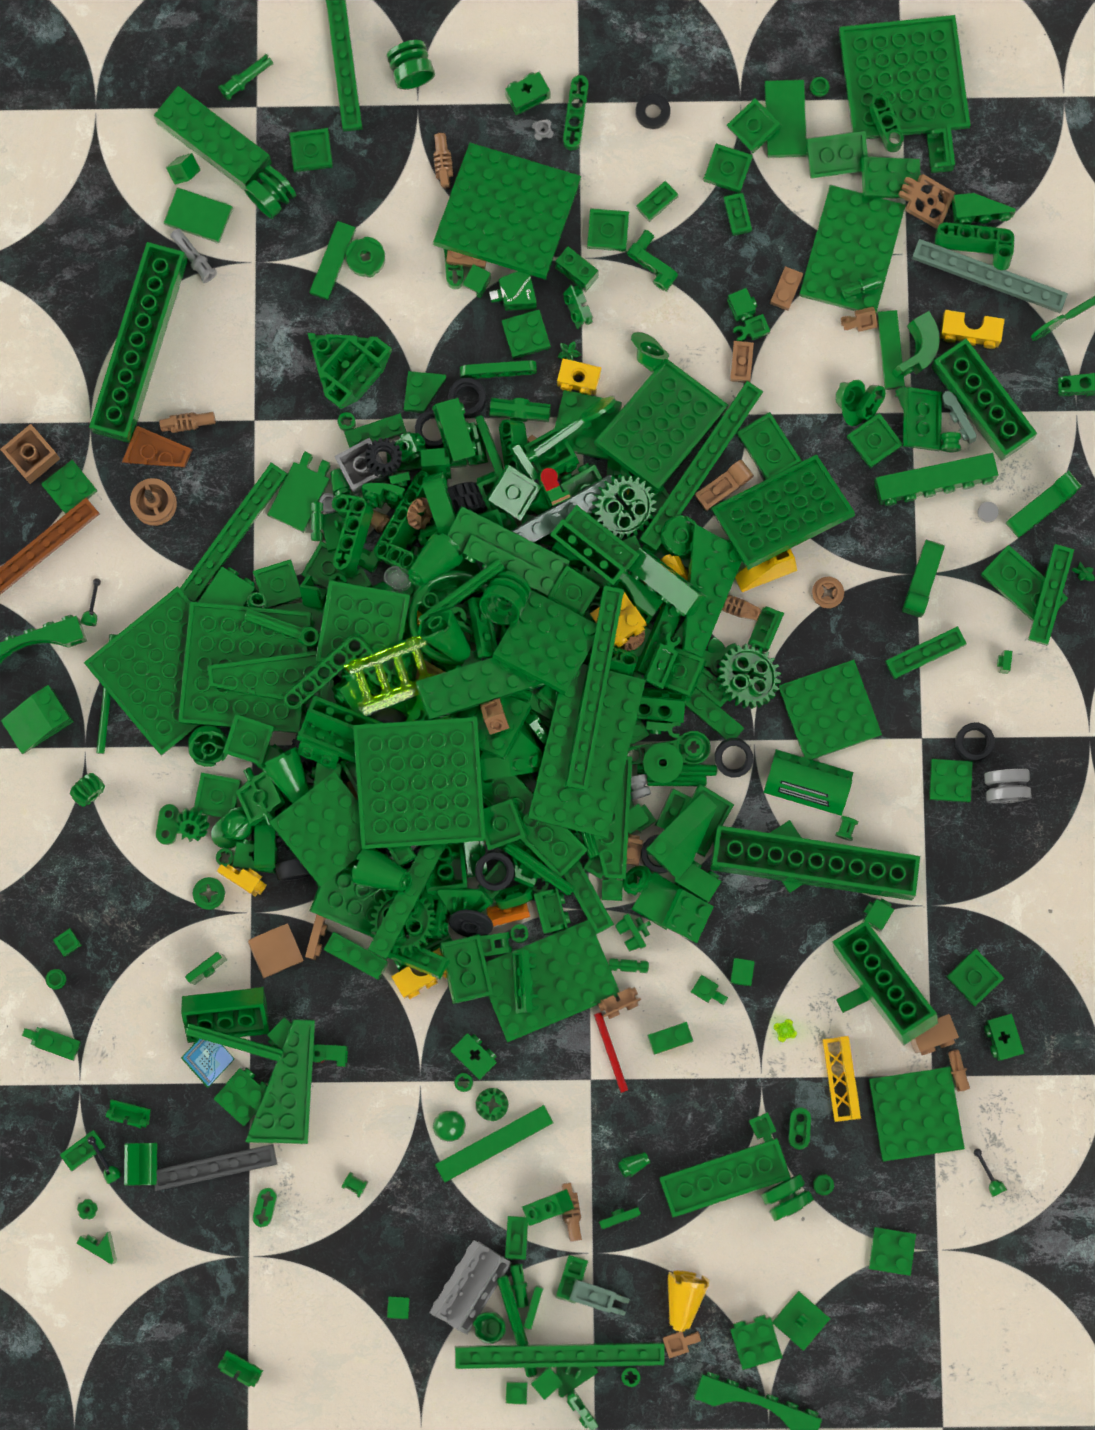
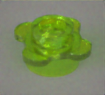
M786 1019L783 1023L774 1024L773 1028L777 1031L779 1042H785L786 1039L797 1036L791 1019Z

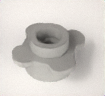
M540 120L532 124L536 140L553 137L550 120Z

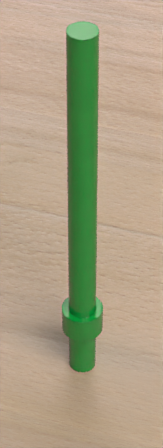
M109 634V641H111L117 635ZM104 687L97 754L105 753L111 695Z

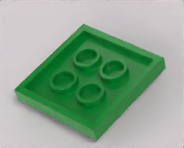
M564 390L555 428L559 426L560 429H563L571 422L578 420L587 408L603 398ZM616 401L605 413L593 420L582 423L577 430L565 437L574 453L609 460V455L595 446L594 441L621 411L622 402Z
M511 696L500 699L509 728L494 734H490L487 729L480 705L461 711L458 718L477 717L479 749L505 760L532 707L531 704Z

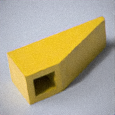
M791 549L749 570L745 567L735 577L741 593L797 571L795 557Z

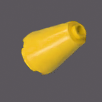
M674 1270L673 1274L669 1272L670 1325L673 1326L674 1330L684 1332L691 1327L709 1287L710 1281L705 1276L699 1279L694 1272Z

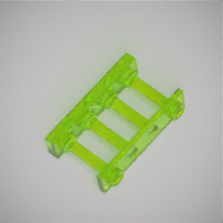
M414 636L408 638L407 642L362 660L360 658L354 659L349 662V665L345 666L346 671L350 675L353 673L356 675L363 695L362 702L357 704L364 716L418 695L416 681L435 676L427 672L420 651V647L427 644L421 637ZM410 651L413 653L420 674L419 679L413 682L409 681L401 658L402 654ZM392 658L401 681L400 687L395 689L390 688L382 662ZM371 666L375 667L382 688L381 694L377 696H371L363 673L364 669Z

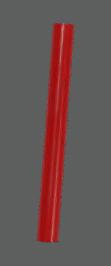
M602 1012L594 1014L620 1092L628 1091Z

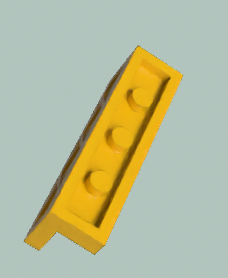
M849 1036L823 1039L834 1122L861 1119ZM839 1042L840 1051L836 1057L829 1052L828 1043ZM829 1056H831L834 1059L831 1063ZM835 1061L843 1066V1072L839 1077L833 1074L831 1070ZM839 1081L846 1086V1093L842 1098L834 1090ZM836 1097L840 1100L838 1104H836ZM842 1102L849 1107L850 1116L838 1117L837 1108Z

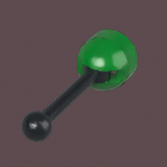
M98 578L93 580L94 589L89 611H85L81 617L80 623L86 626L94 627L97 625V615L93 612L98 586L101 584V580Z
M91 1136L88 1138V1143L93 1146L105 1166L103 1176L107 1184H110L122 1175L117 1167L108 1165L95 1143V1137Z
M975 1149L974 1155L979 1158L991 1181L989 1184L991 1196L995 1197L1006 1191L1007 1188L1000 1180H995L982 1157L981 1149Z

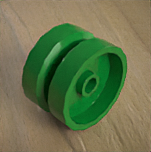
M801 1174L777 1184L760 1195L766 1205L779 1202L769 1211L774 1221L793 1215L814 1201L809 1190L796 1194V1191L805 1185Z

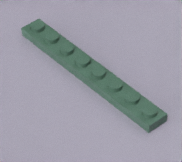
M919 239L912 257L913 260L1057 313H1061L1068 295L1066 292L1006 270H998L990 264Z
M612 475L606 476L571 498L555 505L511 531L532 542L541 539L551 533L562 519L565 520L576 505L585 512L595 508L596 506L592 502L598 501V498L594 495L601 494L599 487H606L604 481L612 483ZM478 560L475 561L480 571L485 569L482 567V562Z

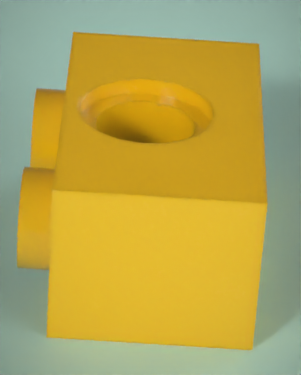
M563 358L557 386L562 390L580 391L579 393L596 395L601 376V367ZM581 375L584 377V380L576 382L573 378Z

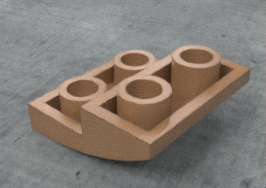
M288 923L248 940L263 979L304 961Z

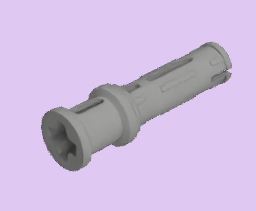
M181 229L174 230L170 237L185 252L191 262L192 269L199 273L203 283L212 280L216 276L217 271L210 267L207 263V258L198 253Z

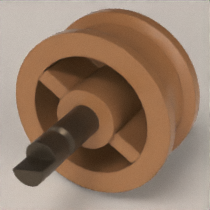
M150 478L141 481L134 487L130 496V505L140 521L147 525L158 526L168 522L173 517L177 508V500L167 483L159 479Z

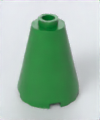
M438 532L430 536L408 571V578L412 584L423 586L463 562V555L459 556L457 552L459 549L458 545L449 536L443 533L437 535Z
M441 607L429 613L428 616L430 618L426 622L423 620L418 628V634L421 638L455 662L467 660L470 656L471 648L454 612L447 607Z
M297 746L260 765L291 804L309 792L301 758L297 753Z
M377 848L363 849L356 859L359 860L358 865H354L352 869V879L355 884L394 891H404L411 885L410 873Z

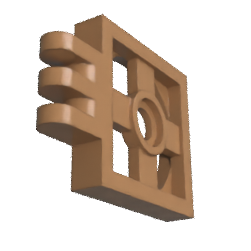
M924 174L920 175L917 181L906 177L904 182L907 184L902 186L904 191L899 193V197L908 201L905 211L937 229L938 225L944 221L955 192ZM931 185L930 193L922 192V186ZM939 191L943 197V203H941L937 197ZM928 198L933 199V205L928 204ZM917 199L921 200L924 204L922 212L916 209L915 202ZM935 208L941 213L938 217L932 219L929 215L931 210Z

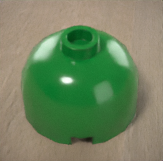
M204 725L197 728L191 734L188 742V751L191 758L194 759L196 764L204 767H212L217 762L224 761L228 755L223 753L227 737L220 728L212 725Z

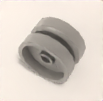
M1028 769L996 770L984 774L985 784L990 787H996L986 792L987 803L1006 804L1032 799L1031 788L1021 785L1030 781Z

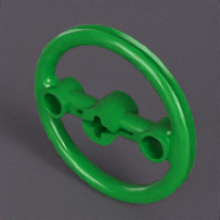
M450 570L423 586H419L411 599L408 609V624L411 636L416 640L417 646L423 653L438 662L460 665L464 661L455 662L447 655L434 650L418 634V607L422 606L424 609L429 610L440 602L438 596L430 592V588L435 584L451 579L469 581L475 576L472 573ZM486 582L479 587L483 593L487 589L488 583ZM426 596L433 597V606L426 605ZM460 607L451 608L454 614H458L457 618L459 619L458 623L461 629L472 635L475 641L472 622L467 618L466 612ZM493 623L495 636L498 638L502 625Z

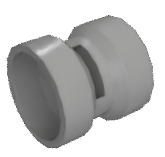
M645 774L631 777L632 791L630 795L632 800L651 794L650 788L645 786L647 781Z

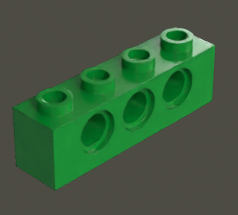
M644 688L636 719H648L652 722L668 721L670 723H683L686 696L671 690ZM641 704H647L648 706L643 707ZM661 706H667L668 708L663 709Z

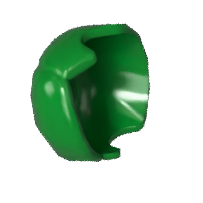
M443 1111L434 1119V1133L442 1141L452 1142L458 1140L465 1133L466 1123L464 1117L457 1111Z
M487 1311L482 1313L473 1322L475 1336L487 1344H494L500 1341L506 1332L504 1319L496 1312Z

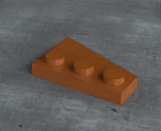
M137 426L122 463L185 468L193 449Z

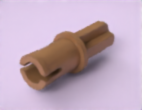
M952 1050L948 1055L953 1070L951 1074H953L957 1092L969 1090L970 1086L966 1075L967 1068L963 1067L959 1050Z

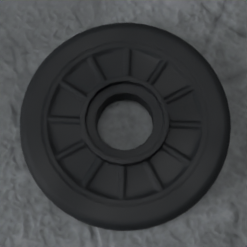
M460 910L454 912L449 918V925L452 930L465 937L484 936L490 934L493 930L491 919L478 911Z

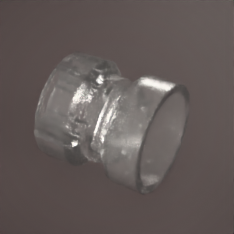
M392 566L384 574V581L398 592L407 590L411 584L408 578L409 575L399 567Z

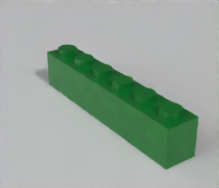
M988 453L876 477L874 484L879 505L891 506L897 504V501L905 500V502L916 500V497L923 495L924 498L935 496L937 492L943 491L944 494L954 492L956 488L971 489L975 487V484L979 483L989 485L994 483L999 474L994 454Z

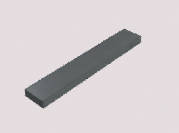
M274 1144L157 1169V1185H154L155 1191L278 1165Z

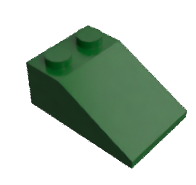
M49 685L31 695L1 720L22 755L74 722L53 688Z

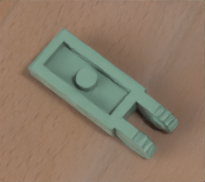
M945 391L942 395V403H944L943 405L946 409L951 410L949 414L952 421L959 424L961 428L959 433L964 441L967 440L969 444L975 442L977 435L955 395L950 391Z
M577 1279L570 1296L571 1301L625 1316L626 1311L618 1307H612L614 1299L622 1303H629L630 1300L627 1297L616 1294V1292Z

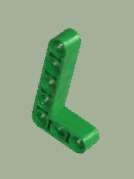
M425 471L418 472L412 480L374 549L376 557L408 573L417 558L415 554L405 550L416 530L409 525L407 513L413 501L421 497L426 498L422 481L423 477L429 476V474ZM420 512L418 514L420 516H423L424 512Z
M352 635L286 692L284 704L289 709H297L353 659L379 686H385L390 682L391 671L363 638L358 635ZM350 641H359L361 647L358 650H352L349 647ZM339 653L345 657V661L340 664L334 661V656ZM366 655L374 658L372 665H365L363 663V658ZM321 667H327L330 674L327 677H322L318 670ZM385 671L388 674L387 679L379 680L376 677L377 672ZM309 680L314 683L315 687L312 690H306L303 687V683ZM296 694L299 697V702L295 704L290 703L288 696Z

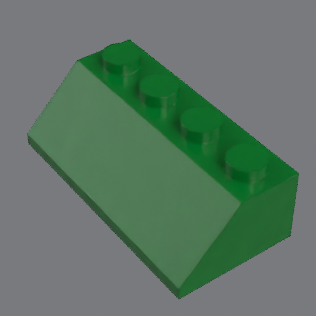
M264 987L182 996L181 1015L185 1033L190 1023L237 1037L269 1033ZM186 1034L188 1043L196 1042L199 1039Z

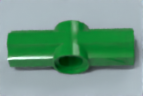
M491 398L490 416L510 418L511 420L527 422L528 420L549 422L551 404L534 403L523 398H514L513 400Z

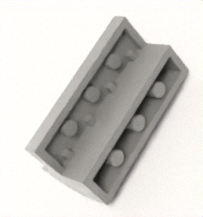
M473 1240L429 1313L447 1322L455 1329L468 1334L474 1320L480 1315L498 1285L497 1278L505 1274L511 1262L481 1242Z

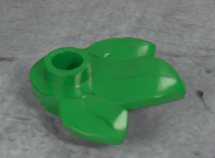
M713 637L708 645V651H705L702 657L707 661L705 667L710 668L714 675L720 676L721 674L716 672V665L723 660L722 656L728 654V651L731 648L734 649L737 644L733 643L725 647L719 639Z

